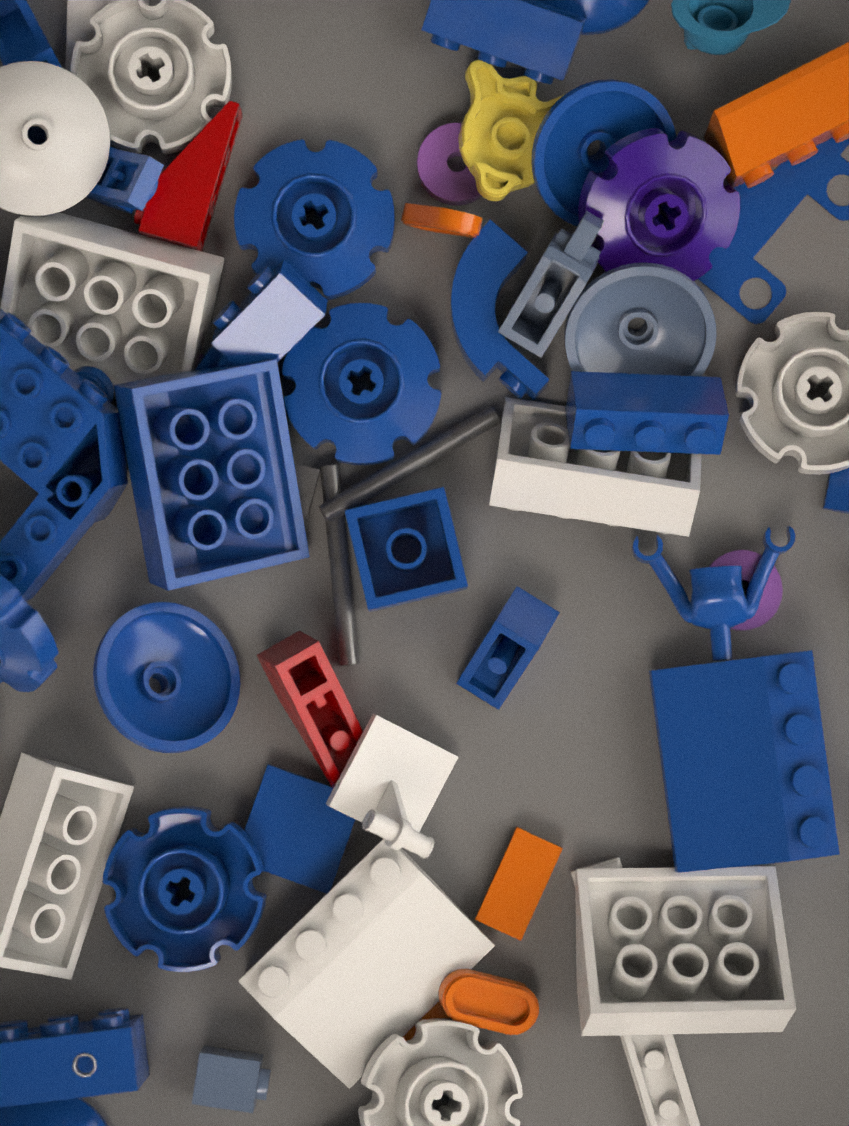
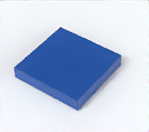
M270 764L267 765L244 829L261 855L265 872L326 894L330 892L356 820L326 805L333 790L332 786ZM235 855L234 861L239 862L238 858Z

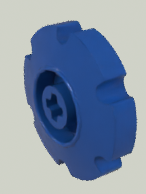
M301 139L273 149L254 165L253 169L255 175L259 178V183L254 188L247 189L242 187L239 189L234 210V227L240 249H252L258 253L257 259L251 265L255 275L267 265L274 270L284 259L313 287L322 290L327 300H333L356 291L376 274V267L370 261V257L378 251L385 253L390 251L395 230V214L390 191L387 189L379 191L371 186L372 182L377 178L378 172L377 167L366 156L346 144L333 140H327L323 150L312 152L306 147L305 140ZM314 211L318 217L323 216L324 226L316 230L312 224H307L306 214Z
M352 303L337 306L329 310L331 322L326 328L318 329L313 327L286 354L282 375L284 379L293 381L296 387L291 395L283 398L285 409L294 429L311 448L316 450L324 443H331L336 447V461L344 464L367 466L384 463L394 459V443L398 440H407L412 445H416L433 424L440 406L441 391L430 387L428 379L432 374L440 371L439 359L429 338L411 319H407L403 324L397 326L389 323L387 320L388 308L386 306L372 303ZM364 373L369 374L370 383L374 390L372 392L363 390L359 396L354 395V388L350 379L352 377L361 379Z
M0 575V684L5 682L17 691L32 692L37 690L57 669L58 666L54 658L59 654L52 633L40 614L22 598L20 591Z
M179 806L160 810L149 815L150 829L148 833H141L136 828L127 830L113 847L105 865L102 882L113 887L116 892L115 901L104 907L110 927L123 946L134 956H139L146 949L156 952L159 959L158 967L163 970L192 972L215 966L221 960L220 946L228 945L234 950H239L256 930L264 912L267 895L257 891L253 886L254 876L260 875L265 870L257 847L248 834L235 822L228 823L223 829L213 826L210 819L211 810ZM235 855L238 858L239 862L234 861ZM184 878H188L191 881L189 890L195 893L186 899L179 897L181 888L174 884Z

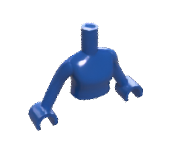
M787 526V544L778 547L771 542L770 527L767 528L763 535L765 550L749 581L746 597L742 587V566H718L689 570L692 584L691 600L689 601L682 584L661 555L663 542L659 535H656L657 551L653 555L646 556L639 551L638 536H636L633 542L632 552L638 561L647 563L652 567L669 594L678 613L686 622L710 629L712 661L733 660L730 628L744 623L755 616L764 588L778 556L787 552L793 546L796 535L794 529L791 526Z

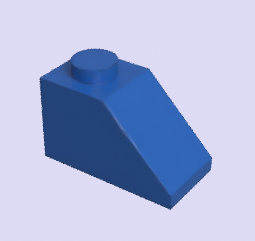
M516 586L456 684L499 710L539 650L560 612Z

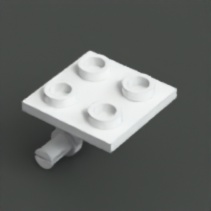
M373 713L333 788L326 805L362 822L364 830L384 838L385 844L395 850L404 848L425 859L433 850L434 839L419 832L452 771L458 756Z

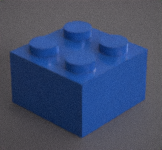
M444 487L344 510L369 613L468 588Z

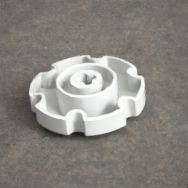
M116 0L102 8L90 19V26L95 33V37L89 42L77 41L74 46L70 72L81 79L99 100L107 118L110 144L120 150L141 154L144 145L156 143L160 146L163 155L183 151L212 120L207 115L209 110L214 107L223 108L229 101L232 86V69L227 46L225 44H212L209 41V38L215 32L213 21L199 8L185 0H161L156 6H148L143 0ZM151 67L155 73H159L160 79L152 82L148 76L144 77L143 69Z
M806 312L784 318L777 322L774 328L777 340L767 342L762 338H757L747 351L736 379L735 396L746 399L750 404V410L742 413L739 419L740 424L753 446L774 463H778L782 457L789 455L798 461V471L804 474H829L849 468V330L839 329L835 324V314L828 312ZM820 386L827 391L823 399L818 397L813 401L806 395L810 388L817 389Z
M447 1018L417 1021L415 1024L416 1033L412 1039L405 1041L403 1037L397 1034L389 1036L374 1052L362 1075L361 1084L371 1089L372 1099L367 1105L360 1106L358 1109L361 1126H520V1120L511 1116L509 1112L512 1101L523 1096L522 1085L516 1066L501 1044L490 1040L485 1045L480 1046L478 1043L480 1031L477 1027ZM443 1094L448 1096V1105H441L439 1111L432 1108L433 1100L441 1099Z

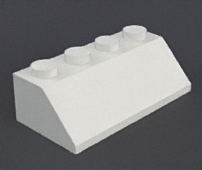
M505 397L489 506L689 537L700 494L702 454L570 449L565 415L566 406Z
M21 753L0 816V967L72 979L103 884L105 865L116 844L134 786L61 762Z

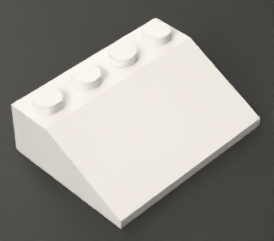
M60 212L46 216L21 215L14 221L0 308L5 313L9 312L24 322L30 328V334L41 344L49 346L60 353L70 363L69 368L73 371L84 366L98 368L110 378L113 388L114 385L194 371L202 352L214 311L225 258Z
M383 839L238 982L274 1020L350 1089L362 1077L374 1052L389 1036L397 1034L403 1037L439 1001V988L444 978L458 969H472L495 944L402 848L400 850L392 849L385 844V839Z
M776 866L730 867L680 873L675 872V867L576 869V980L581 1036L783 1032L796 1011Z

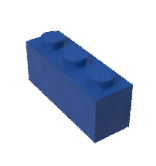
M431 0L421 30L433 34L431 42L438 46L459 51L460 45H464L478 50L477 58L483 62L505 68L507 61L526 67L525 76L545 84H552L554 78L563 81L566 77L587 18L537 0Z
M571 371L565 408L570 449L721 455L729 418L721 377Z

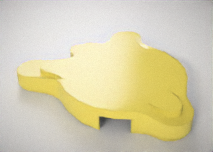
M475 60L470 63L465 72V80L470 91V107L461 123L458 136L459 150L464 163L475 178L478 193L487 200L501 201L510 192L529 187L535 183L531 164L534 139L547 112L564 95L547 102L539 101L536 97L537 83L535 80L527 76L510 79L503 78L491 64Z

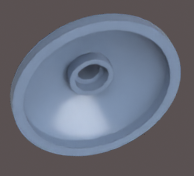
M655 263L622 265L595 278L582 290L567 316L564 332L566 355L572 371L702 376L712 359L717 337L716 322L711 305L700 287L680 271ZM634 318L645 320L643 326L638 329L629 328L628 323Z

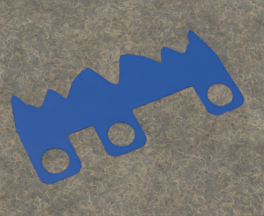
M833 137L816 146L819 151L815 155L797 165L792 166L789 160L779 164L777 169L773 170V176L754 187L747 188L745 182L734 187L740 196V214L733 240L728 248L716 247L711 251L709 262L712 264V268L698 279L753 324L763 323L786 296L785 285L758 263L754 257L804 197L808 194L838 220H849V205L838 206L831 202L827 195V185L833 177L837 175L849 176V162L840 156L849 145V138L840 143H836ZM761 278L769 284L772 297L764 308L750 309L741 301L740 288L748 279Z

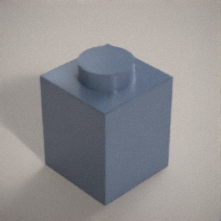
M204 1045L199 1052L192 1104L253 1113L257 1099L266 1100L269 1089L271 1070L262 1068L264 1054Z

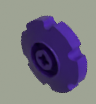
M649 128L632 133L614 143L605 151L609 158L607 169L601 173L594 171L588 173L579 198V223L586 211L604 221L594 243L591 245L601 251L597 263L606 272L632 263L661 264L680 271L693 281L697 280L712 268V264L709 262L711 251L716 247L728 248L737 229L740 214L739 192L730 185L723 186L725 177L731 172L730 166L712 146L686 131H680L674 140L668 142L667 135L659 128ZM664 202V204H662V205L660 206V213H661V214H660L658 217H654V216H656L657 214H659L658 205Z

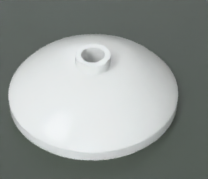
M22 61L0 67V208L23 216H46L64 211L84 199L97 185L105 170L110 150V133L105 112L92 90L77 76L61 67L37 61ZM39 126L45 131L46 140L43 144L37 145L29 140L27 132L30 127Z

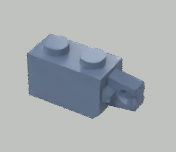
M586 211L573 234L562 228L559 233H555L508 312L498 333L542 358L597 265L601 251L592 247L591 244L604 223L602 219Z

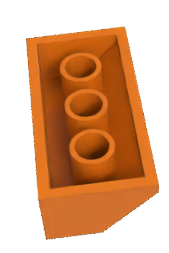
M849 42L713 111L704 139L707 144L722 155L730 166L731 172L725 178L732 188L744 182L747 188L754 187L773 176L772 168L787 160L794 166L809 159L819 151L816 147L817 145L832 137L836 143L849 138Z

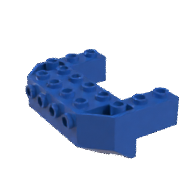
M0 308V461L39 493L0 541V575L20 591L22 598L28 601L36 595L95 522L105 520L128 485L126 455L118 409L108 401L109 397L93 382L87 379L83 380L69 368L70 363L60 353L49 346L41 344L30 334L31 330L24 322L9 312L5 313Z

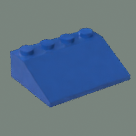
M277 359L161 375L114 385L149 583L169 591L310 557Z
M812 650L649 671L675 872L760 865L840 855Z

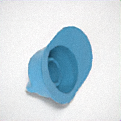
M673 0L671 10L673 18L684 29V42L687 49H698L711 55H726L735 52L741 47L750 33L777 23L787 13L791 0Z

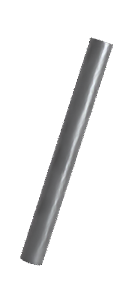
M491 406L487 407L319 506L323 517L328 523L336 520L345 514L344 510L360 506L500 424L497 413Z
M340 465L320 467L323 503L342 493ZM344 514L330 523L325 520L340 666L360 664Z

